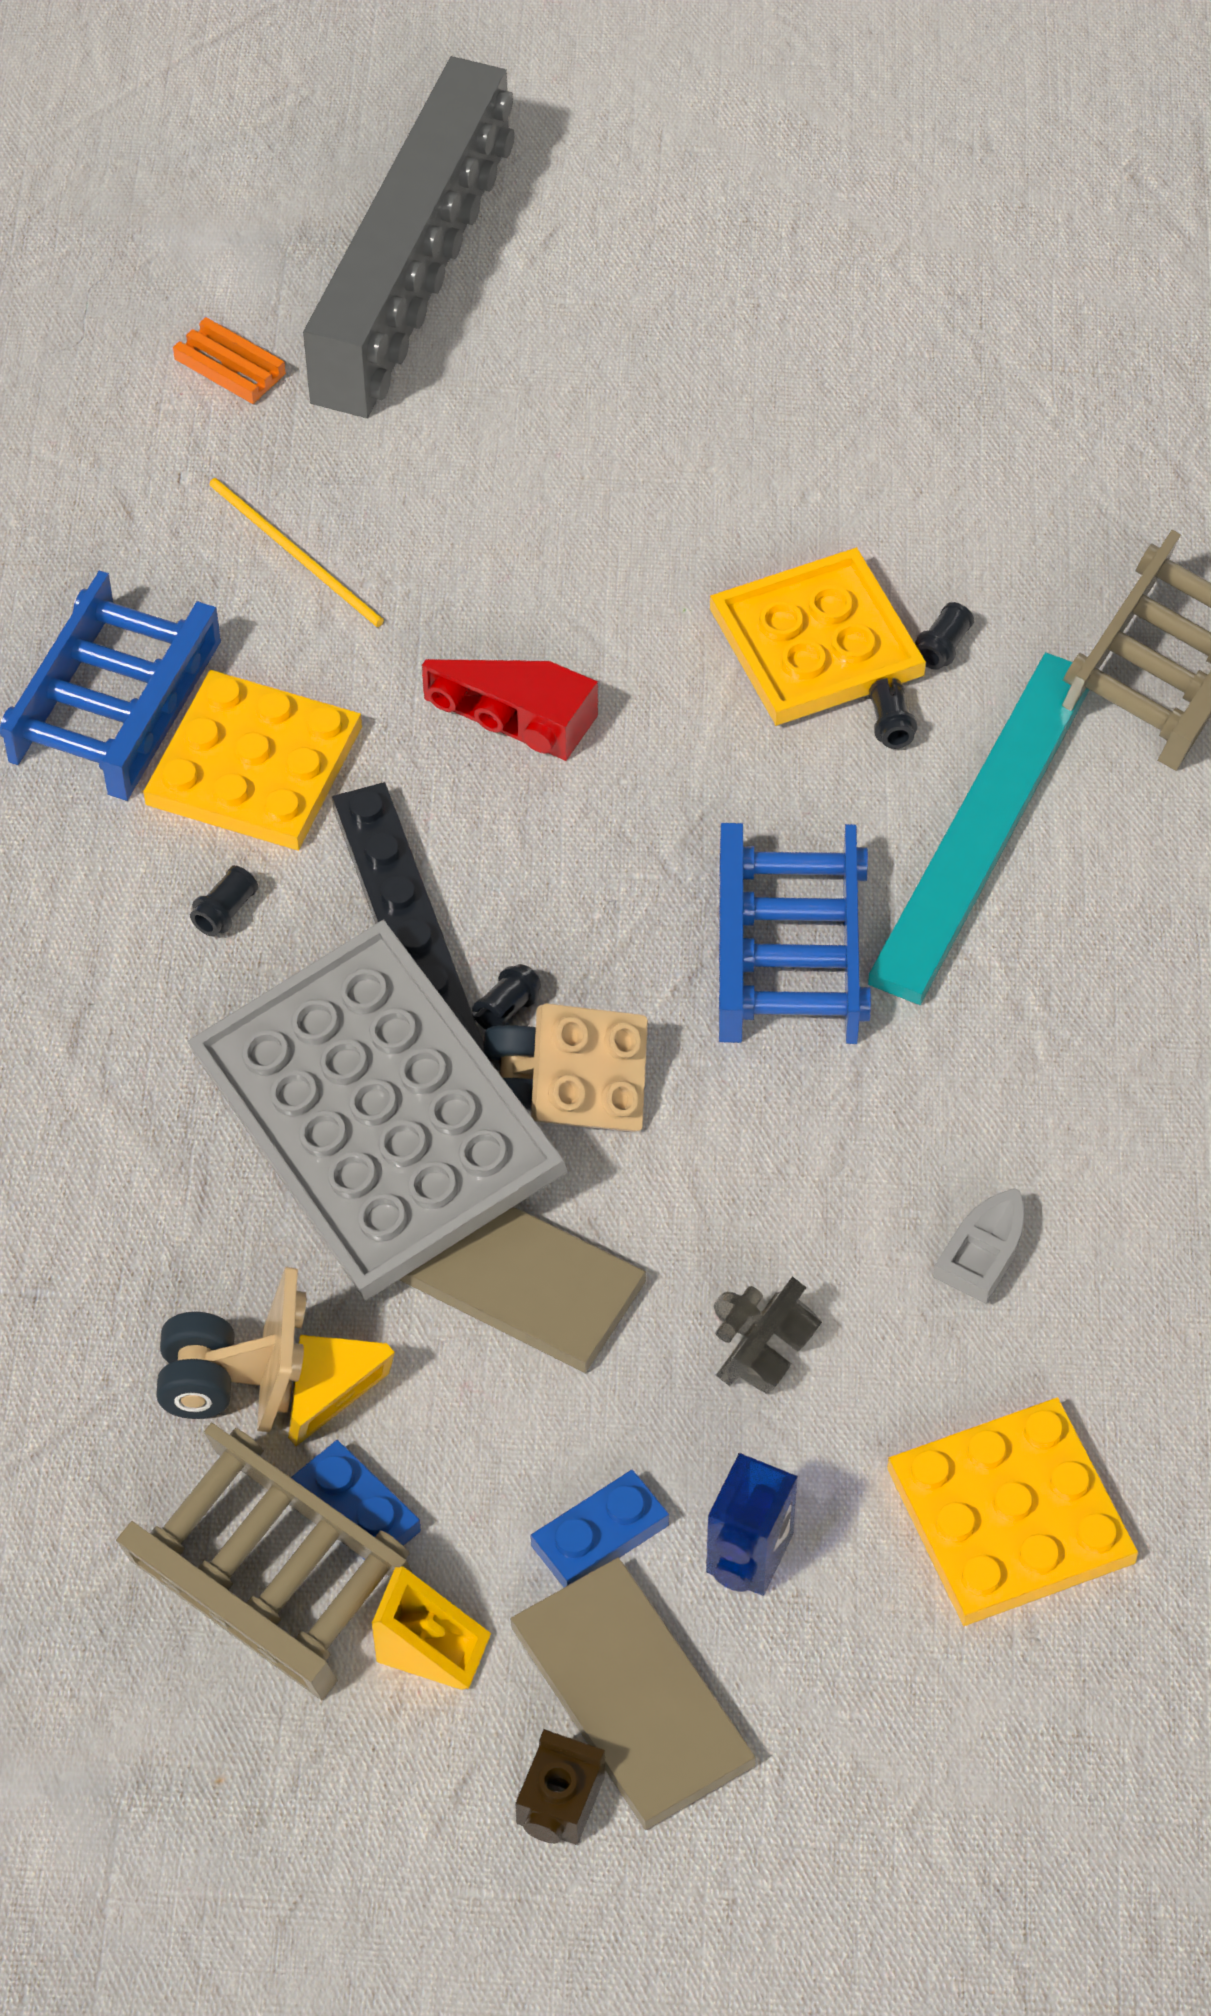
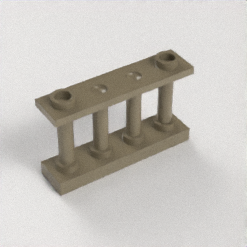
M1171 530L1160 548L1152 543L1147 548L1135 572L1141 574V577L1090 655L1087 657L1079 652L1063 679L1071 687L1062 706L1072 711L1086 688L1161 730L1159 736L1167 740L1157 761L1177 771L1211 717V671L1209 674H1206L1199 670L1195 674L1123 633L1133 616L1137 615L1207 655L1206 662L1211 664V632L1147 596L1159 578L1211 608V583L1169 560L1181 536L1180 533ZM1110 651L1185 693L1183 699L1190 702L1185 712L1176 707L1173 711H1170L1099 670Z
M211 1422L204 1433L215 1452L220 1456L163 1528L155 1526L149 1533L131 1521L116 1541L132 1563L323 1701L338 1681L326 1662L331 1656L327 1649L386 1574L391 1577L395 1567L402 1566L413 1573L406 1560L410 1553L401 1543L383 1531H379L373 1537L260 1457L264 1452L263 1448L240 1429L234 1428L229 1435ZM242 1471L268 1491L210 1563L203 1561L197 1568L181 1556L185 1551L181 1544L238 1473ZM290 1505L314 1522L316 1526L259 1598L251 1596L247 1603H245L229 1591L233 1585L230 1578L286 1507ZM339 1540L363 1557L365 1561L307 1634L301 1631L296 1638H293L277 1626L282 1620L278 1614L335 1541Z

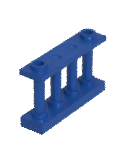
M99 570L88 589H82L77 595L72 615L15 707L10 706L3 715L0 724V736L4 738L8 762L19 765L32 742L99 763V767L104 773L107 795L128 801L221 643L217 607L196 601L186 620L181 619L178 623L162 619L115 604L113 602L109 573ZM105 623L170 643L171 645L162 659L158 658L151 662L95 644L94 641ZM81 662L145 682L147 685L139 699L133 698L128 702L69 682ZM60 702L122 722L123 725L115 739L110 738L103 742L45 723L56 703Z
M721 823L719 1042L742 1043L743 1020H754V1014L845 1015L846 1044H857L859 1021L870 1022L871 990L870 987H860L858 881H867L868 849L867 847H857L856 825L845 824L843 853L754 852V846H743V823ZM754 874L843 875V898L754 897V892H743V880H754ZM754 920L844 921V945L754 944V938H743V926H754ZM754 967L845 968V992L755 991L754 985H743V972L754 973Z

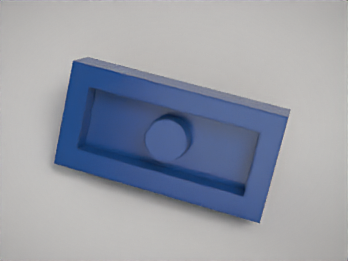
M338 1440L334 1441L290 1477L373 1537L379 1531H383L404 1546L421 1532L420 1519Z
M631 1469L530 1535L531 1547L560 1584L566 1587L614 1559L622 1557L668 1527L669 1513L634 1470Z

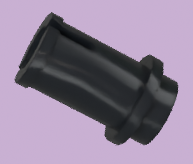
M948 602L930 629L921 632L917 636L915 645L926 661L925 667L937 670L943 666L950 665L955 659V648L974 624V617L971 611L964 605Z
M883 678L872 684L869 689V697L873 703L877 719L874 724V734L877 740L882 742L887 748L900 749L913 741L918 724L914 715L908 711L902 682L895 678L892 679L891 684L894 694L891 695L888 678Z
M232 865L226 872V875L206 896H198L193 901V911L190 913V919L194 926L208 936H216L218 933L227 932L232 926L231 918L250 896L257 892L259 888L257 881L244 868Z
M518 964L516 966H508L500 972L499 982L485 996L477 1000L472 1007V1012H477L474 1018L482 1028L487 1030L493 1026H504L522 1007H529L537 1001L541 982L534 970L526 965Z

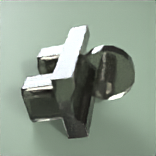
M792 1276L782 1290L776 1292L761 1312L756 1306L763 1298V1295L755 1287L749 1286L742 1296L734 1292L721 1293L714 1304V1310L722 1323L715 1333L720 1340L726 1343H730L737 1333L743 1335V1337L715 1376L728 1386L741 1377L748 1384L768 1394L780 1382L791 1365L788 1360L766 1344L772 1335H777L798 1352L805 1346L822 1323L819 1317L799 1300L807 1287Z

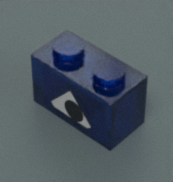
M738 1453L708 1514L706 1573L713 1575L721 1585L733 1591L745 1592L750 1590L759 1595H765L794 1534L798 1476Z

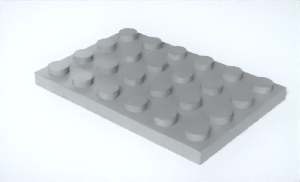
M384 919L187 1041L195 1057L365 1301L568 1172L563 1158Z

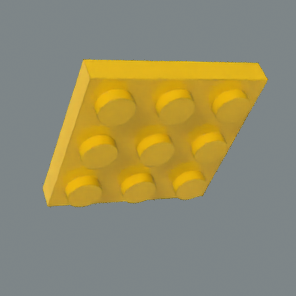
M857 547L710 595V611L775 726L869 695V689L872 684L883 678H888L890 688L892 687L891 682L893 678L904 683L925 675L926 661Z
M209 670L143 791L145 805L299 851L362 728L361 713Z
M1058 1397L888 1457L887 1470L963 1627L1136 1564L1138 1551Z

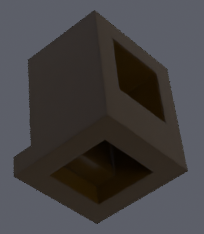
M543 1729L539 1739L538 1750L515 1802L516 1824L523 1826L529 1835L540 1841L555 1844L563 1840L578 1846L605 1779V1750ZM551 1783L566 1790L554 1792L548 1789L546 1785Z

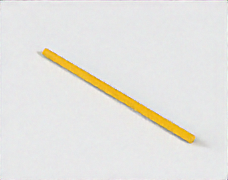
M213 478L210 481V487L374 626L379 627L384 621L382 617L220 480Z

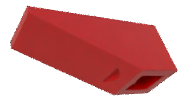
M426 659L422 664L424 699L431 702L435 707L442 711L457 713L479 723L488 731L503 733L526 743L536 752L549 753L567 761L598 717V681L551 661Z

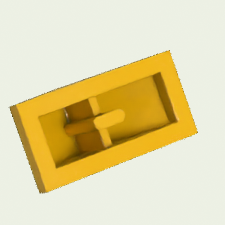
M300 1335L298 1344H303L304 1347L303 1364L298 1382H293L288 1438L295 1446H298L390 1374L395 1352L387 1343Z
M404 1566L395 1567L372 1621L376 1662L460 1690L470 1688L491 1636L488 1630Z

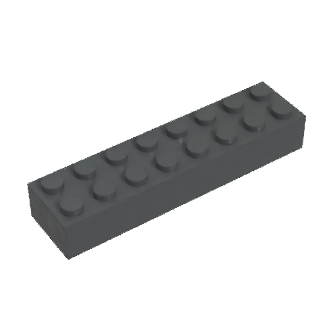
M450 56L303 331L310 404L368 419L376 401H382L386 397L390 386L391 372L395 364L401 365L404 362L408 352L409 337L413 329H420L427 313V302L431 294H438L441 290L445 277V267L449 259H456L462 246L463 232L467 224L473 225L476 222L480 209V199L484 191L490 192L492 190L501 158H508L512 151L515 134L514 129L509 128L508 118L513 106V93L507 91V69Z

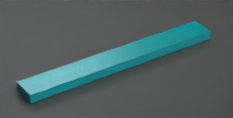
M1047 652L1044 653L869 972V986L912 1003L922 1004L1089 692V689L1086 688L1072 711L1062 706L1071 685L1063 681L1072 664L1071 661Z

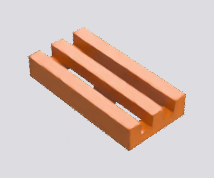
M207 317L199 323L200 331L197 332L192 329L186 334L187 342L185 344L179 341L173 346L175 360L251 404H254L286 374L285 361ZM202 350L205 353L211 355L212 357L218 359L219 361H221L222 365L198 351ZM240 372L258 383L254 384L237 373Z

